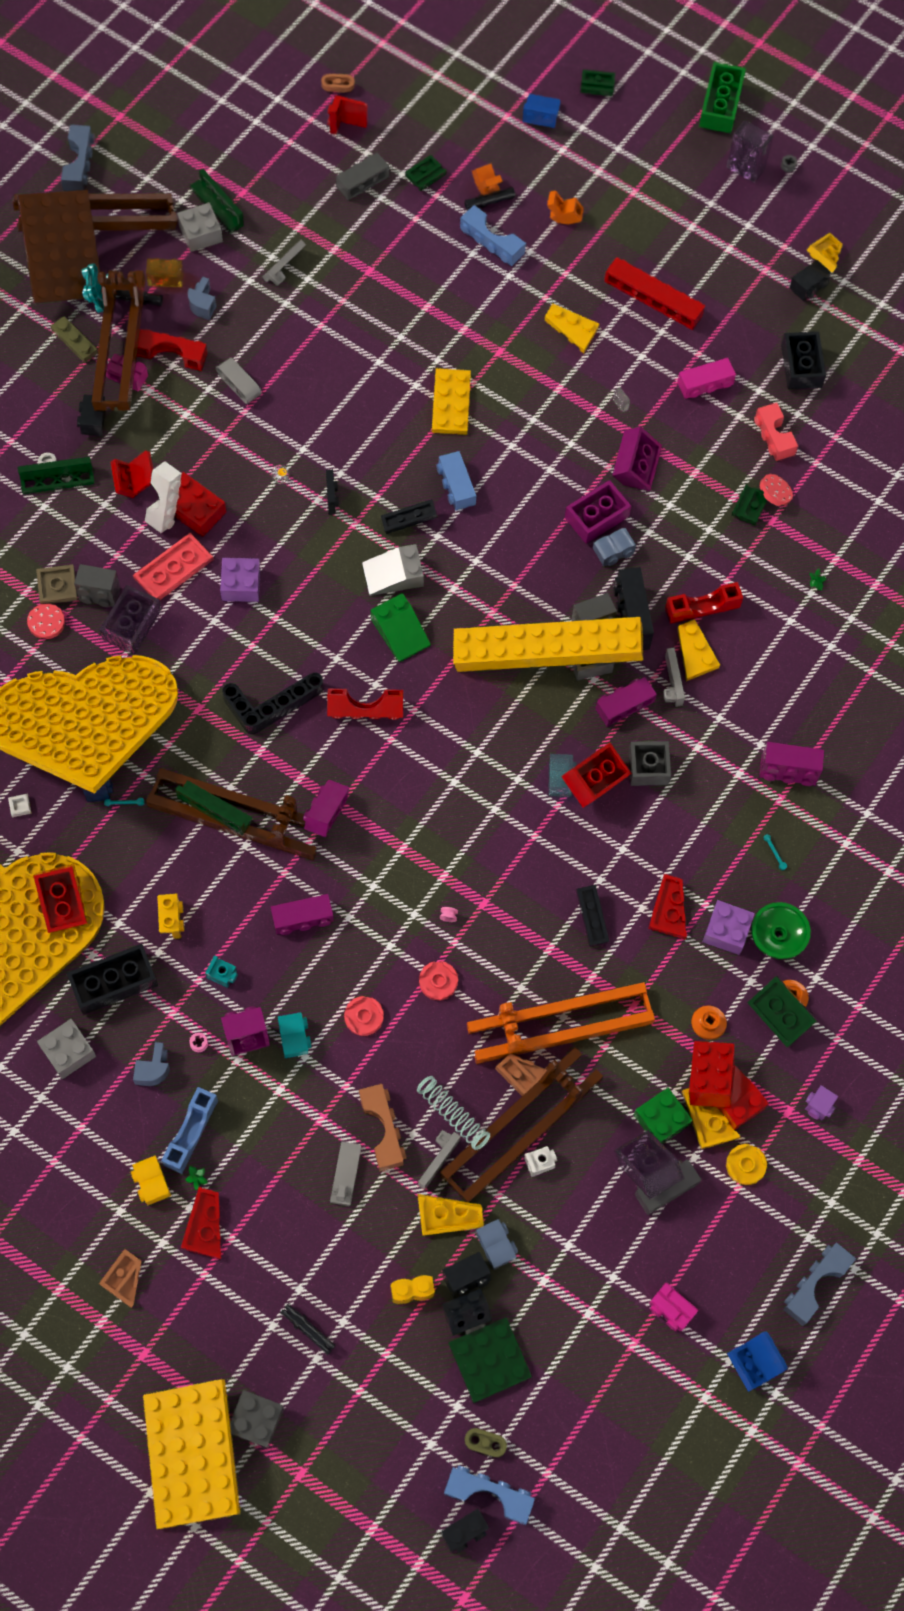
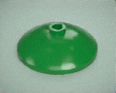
M776 902L764 906L755 915L751 926L752 938L756 946L764 954L775 959H790L799 955L806 948L810 940L811 930L808 919L801 910L788 903ZM775 933H780L782 937H777Z

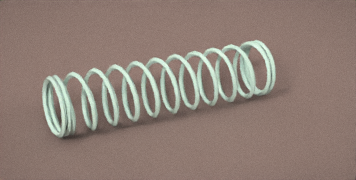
M433 1076L426 1077L419 1084L417 1092L423 1094V1098L428 1099L430 1105H434V1110H439V1114L444 1116L445 1121H450V1126H455L456 1132H461V1137H466L467 1143H472L471 1146L474 1150L482 1148L488 1142L490 1133L485 1132V1129H481L472 1141H468V1136H471L478 1130L480 1123L475 1124L468 1134L463 1136L462 1131L469 1128L475 1119H469L461 1130H457V1126L468 1118L469 1112L464 1113L458 1119L456 1125H452L451 1121L463 1112L464 1107L458 1108L451 1116V1119H446V1115L458 1106V1101L452 1103L445 1114H441V1109L451 1103L453 1096L446 1098L440 1108L437 1109L435 1104L441 1102L447 1096L448 1091H443L434 1103H430V1099L442 1090V1085L437 1086L431 1092L429 1098H426L424 1096L425 1093L432 1090L437 1084V1080ZM432 1079V1081L427 1085V1087L424 1090L420 1091L422 1086L427 1081ZM439 1087H441V1088L439 1089V1091L432 1096V1094H433ZM446 1092V1094L439 1101H437L439 1097ZM449 1098H451V1100H450L445 1106H443L444 1103H445ZM454 1104H456L455 1107H454L452 1110L449 1111V1109H450ZM460 1109H462V1110L460 1111V1113L457 1114V1115L454 1117V1115H455ZM487 1135L483 1142L476 1146L477 1142Z

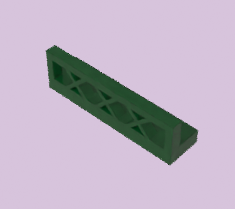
M203 168L200 169V179L190 185L193 193L203 204L210 203L217 220L230 234L243 227L242 211Z
M90 456L18 466L22 494L95 484ZM82 473H89L90 479L82 480L79 476ZM69 475L72 477L69 482L64 483L61 481L64 476ZM47 478H51L54 480V482L51 485H45L43 483V481ZM26 481L36 482L33 487H25Z
M188 780L183 787L178 785L175 789L178 799L242 836L253 821V817Z

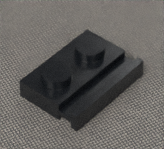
M326 470L328 515H336L335 508L339 507L338 496L335 497V492H338V483L334 481L333 470Z

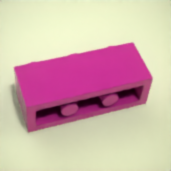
M725 358L679 372L677 383L685 399L695 398L703 393H711L720 388L730 387L734 384L736 373L729 359Z

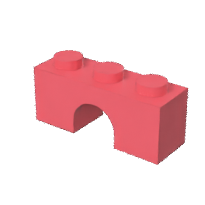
M778 403L758 408L754 417L756 426H759L762 439L767 442L769 453L771 456L773 455L775 461L795 456L798 448L792 432L780 433L775 429L781 427L784 419Z

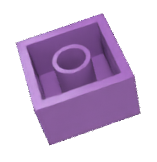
M222 558L220 587L222 601L259 602V559Z
M717 900L702 942L740 955L755 913Z

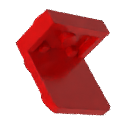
M335 95L333 103L329 104L327 114L330 115L328 119L330 133L336 135L341 122L366 128L368 124V105L362 101Z
M145 450L130 463L118 459L110 462L115 492L117 494L134 498L151 485L153 464L149 451Z

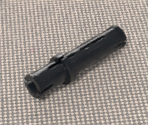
M513 187L490 194H479L478 197L464 200V205L467 211L473 205L477 208H485L489 204L515 198V190Z
M117 290L116 299L131 302L129 290ZM144 291L143 305L162 306L163 295L150 294Z
M288 1303L280 1314L294 1325L293 1328L299 1329L328 1356L336 1344L307 1320L306 1315H301Z

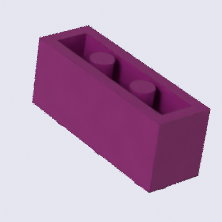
M646 677L637 678L630 682L628 686L617 688L613 694L600 697L595 710L608 727L654 703L657 694Z
M328 779L325 786L322 785L320 787L318 797H314L312 800L311 809H307L304 814V829L326 837L347 802L350 787Z
M328 894L270 906L276 934L288 935L294 930L306 931L311 929L312 926L319 925L324 927L329 925L330 922H334Z

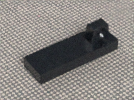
M433 499L381 515L386 534L438 518Z
M596 884L577 888L576 893L589 946L609 942Z

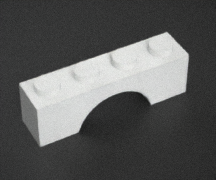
M165 461L152 470L151 484L156 489L160 500L147 508L145 522L160 533L174 525L182 475L181 472Z

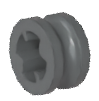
M792 155L784 156L781 169L788 173L793 172L796 168L797 159Z

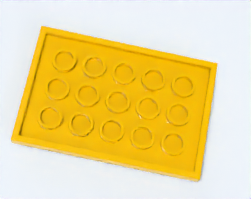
M220 1379L143 1395L156 1528L163 1529L240 1514L225 1380Z

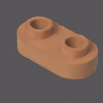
M326 74L321 79L322 88L328 92H350L355 87L354 78L347 74Z

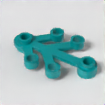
M93 263L82 269V275L86 279V285L82 294L85 300L95 304L97 313H101L104 310L102 287L97 279L98 268Z

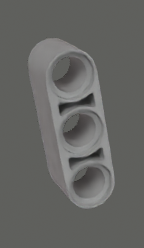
M229 358L216 367L219 376L244 403L248 404L262 394L257 383L233 358Z

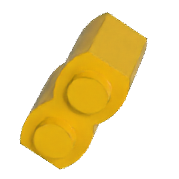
M156 1155L132 1165L134 1170L131 1171L134 1183L139 1182L141 1189L137 1191L141 1202L145 1201L147 1205H151L171 1196Z
M423 1275L414 1278L412 1281L409 1279L394 1281L391 1283L393 1303L406 1304L413 1299L424 1301L432 1298L435 1293L433 1278Z

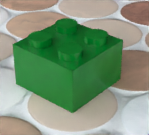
M669 1087L638 1107L633 1114L657 1148L687 1128L692 1122L691 1117Z

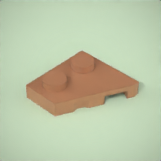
M509 1054L495 1068L521 1096L530 1090L547 1071L546 1068L536 1066L534 1062L522 1060L513 1054Z
M124 1249L99 1285L132 1308L142 1261Z

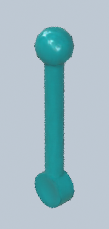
M143 798L117 801L106 799L104 801L105 806H110L111 804H137L143 806L145 803Z
M766 834L764 836V841L768 842L777 861L779 862V869L785 870L787 868V864L785 862H782L773 843L771 842V836Z

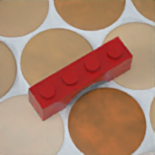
M140 329L137 348L138 357L152 359L161 352H174L181 356L186 368L202 371L208 355L205 343L187 340L183 337L170 336L166 333L161 334L149 329Z
M738 582L722 585L714 592L701 597H688L686 594L669 597L666 601L665 610L669 622L672 624L738 609L741 607L743 595Z
M328 689L327 716L335 719L350 717L352 719L388 717L392 720L403 718V690H384L378 700L371 703H360L350 696L347 689Z

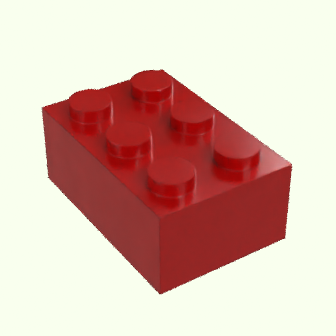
M182 472L175 518L204 537L226 514L225 501Z
M609 742L561 777L584 808L632 773Z
M694 1041L689 1086L690 1105L731 1108L735 1063L734 1043Z

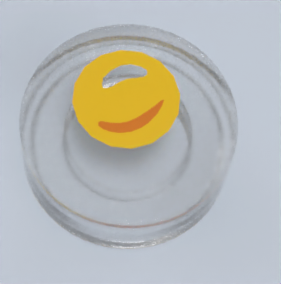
M277 465L271 471L273 481L278 484L287 482L290 477L289 469L284 465Z

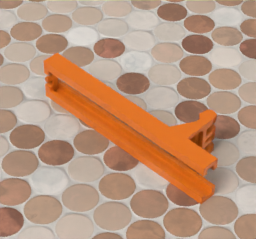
M645 982L519 1011L513 1010L512 1002L500 1005L497 1016L467 1022L468 1033L471 1034L504 1026L508 1043L475 1050L476 1064L506 1058L509 1054L519 1055L651 1025L654 1023L655 1017L653 1010H651ZM634 996H639L640 1000H644V1007L647 1010L638 1014L521 1040L520 1035L514 1034V1031L518 1030L517 1023Z

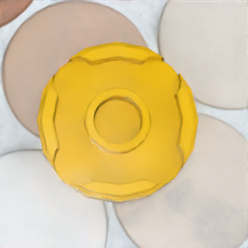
M742 1144L730 1151L726 1159V1169L729 1176L735 1182L741 1185H752L760 1181L765 1175L767 1160L759 1148L750 1144Z

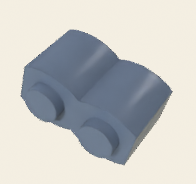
M626 528L602 537L593 544V550L603 566H611L617 563L620 558L631 557L636 549V544Z
M499 1219L476 1229L475 1233L493 1270L516 1259L515 1254L518 1251L514 1242H509L506 1236L509 1232L504 1222L500 1223Z

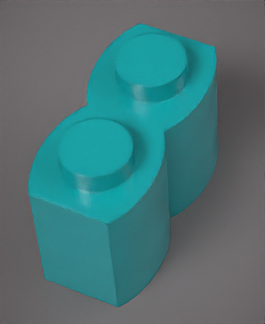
M301 1012L278 1016L284 1058L308 1054V1049L312 1048L310 1036L306 1037L305 1029H308L307 1018H302Z

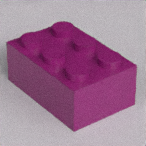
M609 480L568 505L564 518L587 544L630 516L631 505Z
M767 742L761 755L759 777L768 781L781 780L784 783H802L804 786L816 785L823 771L824 750Z
M251 1006L243 1012H229L225 1014V1017H221L231 1057L270 1046L261 1007Z

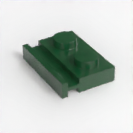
M583 69L580 93L613 96L615 73Z
M430 155L405 171V176L421 192L445 176L447 170L443 169L442 165Z
M746 484L731 516H737L740 520L755 526L768 501L763 495L764 491L755 487L751 488Z

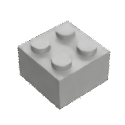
M210 203L177 213L179 227L190 252L223 242L221 227Z
M72 1019L37 1041L61 1079H64L96 1057L93 1049Z

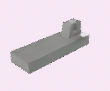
M302 240L297 242L262 278L266 282L271 280L278 286L286 278L281 269L306 244Z
M669 648L666 651L665 660L671 688L664 689L663 694L665 702H674L675 707L683 706L685 695L675 648Z
M443 1130L440 1132L435 1142L442 1149L418 1181L419 1187L424 1190L427 1188L460 1142V1135L455 1132L451 1135Z
M341 1141L330 1203L351 1206L362 1145Z

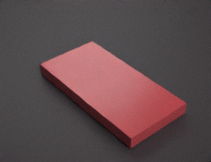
M189 533L136 572L133 578L157 603L212 562L214 558Z

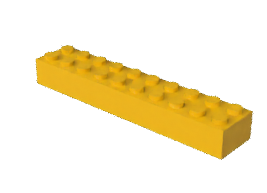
M641 617L454 629L453 664L457 672L643 661V626Z

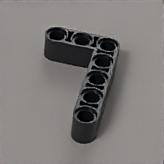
M313 672L253 708L240 688L234 683L226 684L222 689L225 704L248 734H256L320 695L324 690L322 675ZM313 682L319 683V685L313 686L311 684ZM297 692H303V693H304L303 695H300V696L296 695ZM229 693H235L234 696H227ZM283 701L288 702L287 705H280ZM239 707H245V708H246V709L243 710V711L238 710ZM267 711L272 712L270 715H265L264 713ZM250 721L256 722L254 725L248 724Z

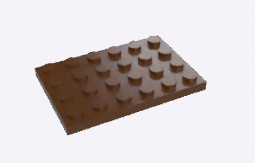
M88 190L17 195L33 303L84 299L82 291L86 285V279L82 275V269L86 268L89 264L95 263L98 273L100 272Z

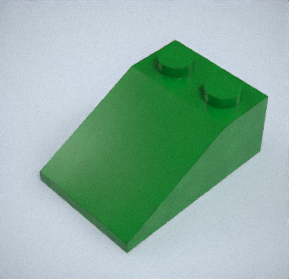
M403 593L371 609V621L399 663L431 646L412 606Z

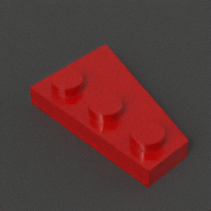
M664 874L648 929L686 940L683 879Z
M201 1187L198 1188L180 1249L221 1260L219 1192Z

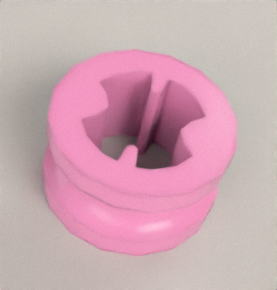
M452 907L441 908V920L446 922L457 921L455 916L458 914L457 909Z
M195 1033L190 1037L189 1042L193 1051L200 1053L207 1049L208 1040L203 1033ZM197 1038H200L201 1041L202 1039L204 1040L201 1047H198L197 1044L193 1045L196 1043Z

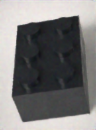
M819 331L784 333L781 349L787 389L822 388L826 378Z

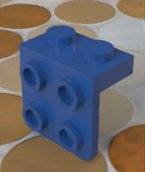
M534 94L528 95L527 103L524 104L522 122L555 128L561 101L556 98Z
M766 1331L727 1353L748 1392L787 1370L784 1358Z

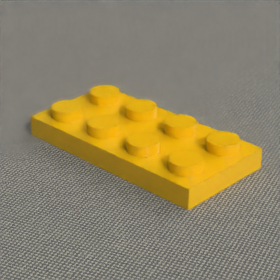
M436 368L432 433L467 435L471 370Z

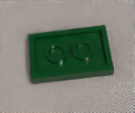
M778 976L773 978L747 1002L787 1048L818 1021Z

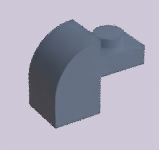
M202 277L200 283L196 284L195 290L191 288L188 290L189 306L196 316L210 320L216 309L215 296L208 294L210 291L209 279Z
M155 1042L152 1062L136 1060L133 1076L135 1085L154 1086L166 1079L170 1072V1067L168 1063H163L167 1061L168 1050L165 1049L163 1043Z

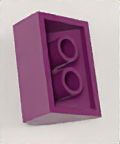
M641 426L625 430L612 476L622 485L650 491L662 445Z

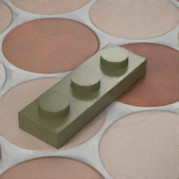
M64 316L50 326L51 330L84 363L98 354L97 348Z

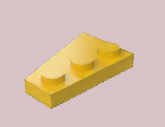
M417 1194L423 1236L484 1226L482 1206L480 1204Z

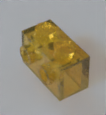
M147 258L146 277L148 286L183 287L184 269L182 260Z

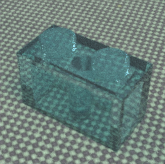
M550 754L548 796L571 797L572 791L561 776L576 766V762H573V755Z

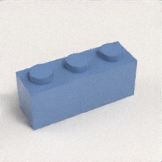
M460 451L439 456V464H436L438 474H442L444 489L448 490L450 505L453 504L455 511L476 505V493Z

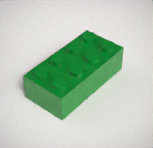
M713 62L699 127L726 133L732 132L746 68Z

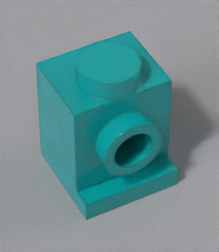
M215 955L205 972L207 979L226 988L229 987L230 983L233 984L238 976L236 966L219 959ZM221 968L226 970L225 973H219Z

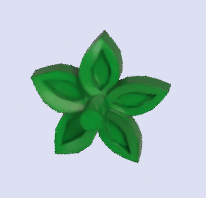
M819 568L815 573H809L812 578L810 580V587H816V589L821 591L823 589L822 582L826 578L820 576Z
M194 1166L189 1167L190 1176L185 1180L189 1183L194 1182L195 1190H198L200 1183H208L203 1177L205 1174L204 1168L198 1170Z

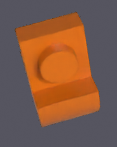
M492 164L472 171L475 183L481 194H490L500 190L498 183L502 182L501 175L495 176Z
M556 190L549 193L547 206L551 210L550 218L553 221L568 225L582 222L584 207L576 197L563 200Z

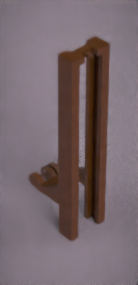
M171 193L89 194L91 210L168 209L169 215L92 216L94 231L176 229L178 220L176 212H174ZM14 194L12 205L14 210H19L17 195L20 194ZM18 217V220H19V222H17L18 232H23V231H22V225H21V218Z
M143 270L129 271L128 279H124L123 273L118 271H109L108 279L105 272H99L98 280L102 287L104 310L92 404L94 410H107V407H110V410H114L115 407L118 410H130L146 279ZM117 290H129L131 304L119 401H103Z
M163 768L159 769L155 784L146 800L149 808L314 861L317 847L285 837L289 823L305 827L304 814L297 812L296 799L294 797L285 795L284 805L277 806ZM188 780L225 802L274 817L280 825H273L271 832L249 826L242 836L192 806L155 794L158 793L159 786H163L164 782L183 787Z
M576 1047L559 1063L554 1059L546 1067L547 1071L541 1079L485 1130V1132L490 1133L489 1142L555 1080L569 1092L564 1100L464 1192L451 1178L480 1150H474L471 1144L440 1172V1176L448 1185L453 1187V1190L459 1194L464 1202L471 1203L602 1081L603 1075L597 1069L580 1085H576L573 1082V1078L567 1076L566 1070L582 1056ZM485 1135L484 1137H482V1138L477 1142L476 1146H478L480 1143H482L483 1140L486 1138L487 1135Z

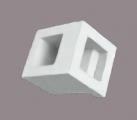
M548 1146L531 1153H526L524 1160L531 1177L554 1169V1162L557 1161L554 1150L549 1151ZM544 1156L546 1161L540 1162L538 1157Z

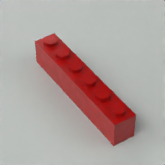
M616 257L606 270L604 282L691 330L695 328L703 317L705 305L700 301L692 299L685 293L674 289L669 284L661 282L656 277L643 272L640 268L632 266L625 260Z

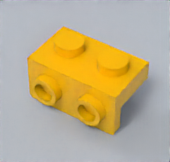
M177 894L158 895L159 932L161 934L172 933L173 939L181 938V932H184V920H180V913H183V901H179Z

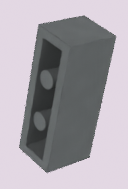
M377 152L372 156H368L360 163L354 164L348 170L340 172L336 176V187L349 201L388 178L389 165Z
M688 1159L684 1162L682 1160L675 1162L671 1165V1170L667 1172L662 1170L654 1176L655 1179L648 1183L646 1180L637 1186L638 1190H636L634 1195L647 1215L701 1182V1178Z

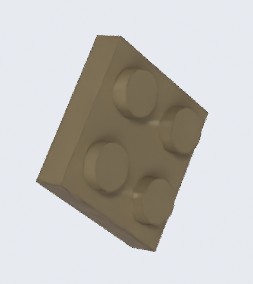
M74 565L36 569L40 605L78 600L74 585Z

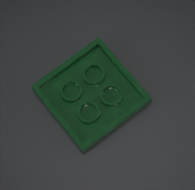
M506 1317L448 1342L473 1403L532 1378Z

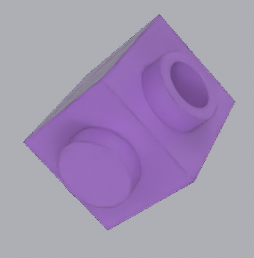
M821 1085L816 1093L811 1092L805 1102L808 1105L805 1110L808 1111L812 1118L823 1120L825 1116L830 1117L836 1107L833 1104L838 1096Z

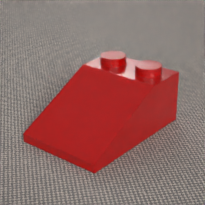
M75 864L34 874L33 877L48 933L87 924Z
M734 1065L731 1108H717L728 1119L732 1128L736 1130L765 1110L769 1103L759 1089Z

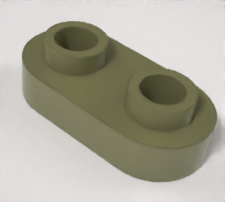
M478 1428L470 1429L465 1435V1445L471 1451L498 1458L507 1449L506 1440L500 1435ZM473 1436H477L479 1438L478 1444H473L471 1442V1438ZM495 1442L500 1445V1449L497 1451L492 1449V1444Z

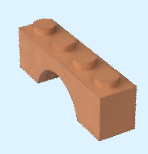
M383 1084L360 1089L359 1097L364 1114L377 1117L385 1128V1136L382 1142L374 1148L379 1172L403 1166V1159H406L404 1147H399L398 1140L401 1139L398 1127L394 1128L393 1120H396L393 1108L389 1109L387 1101H390L388 1089H384Z

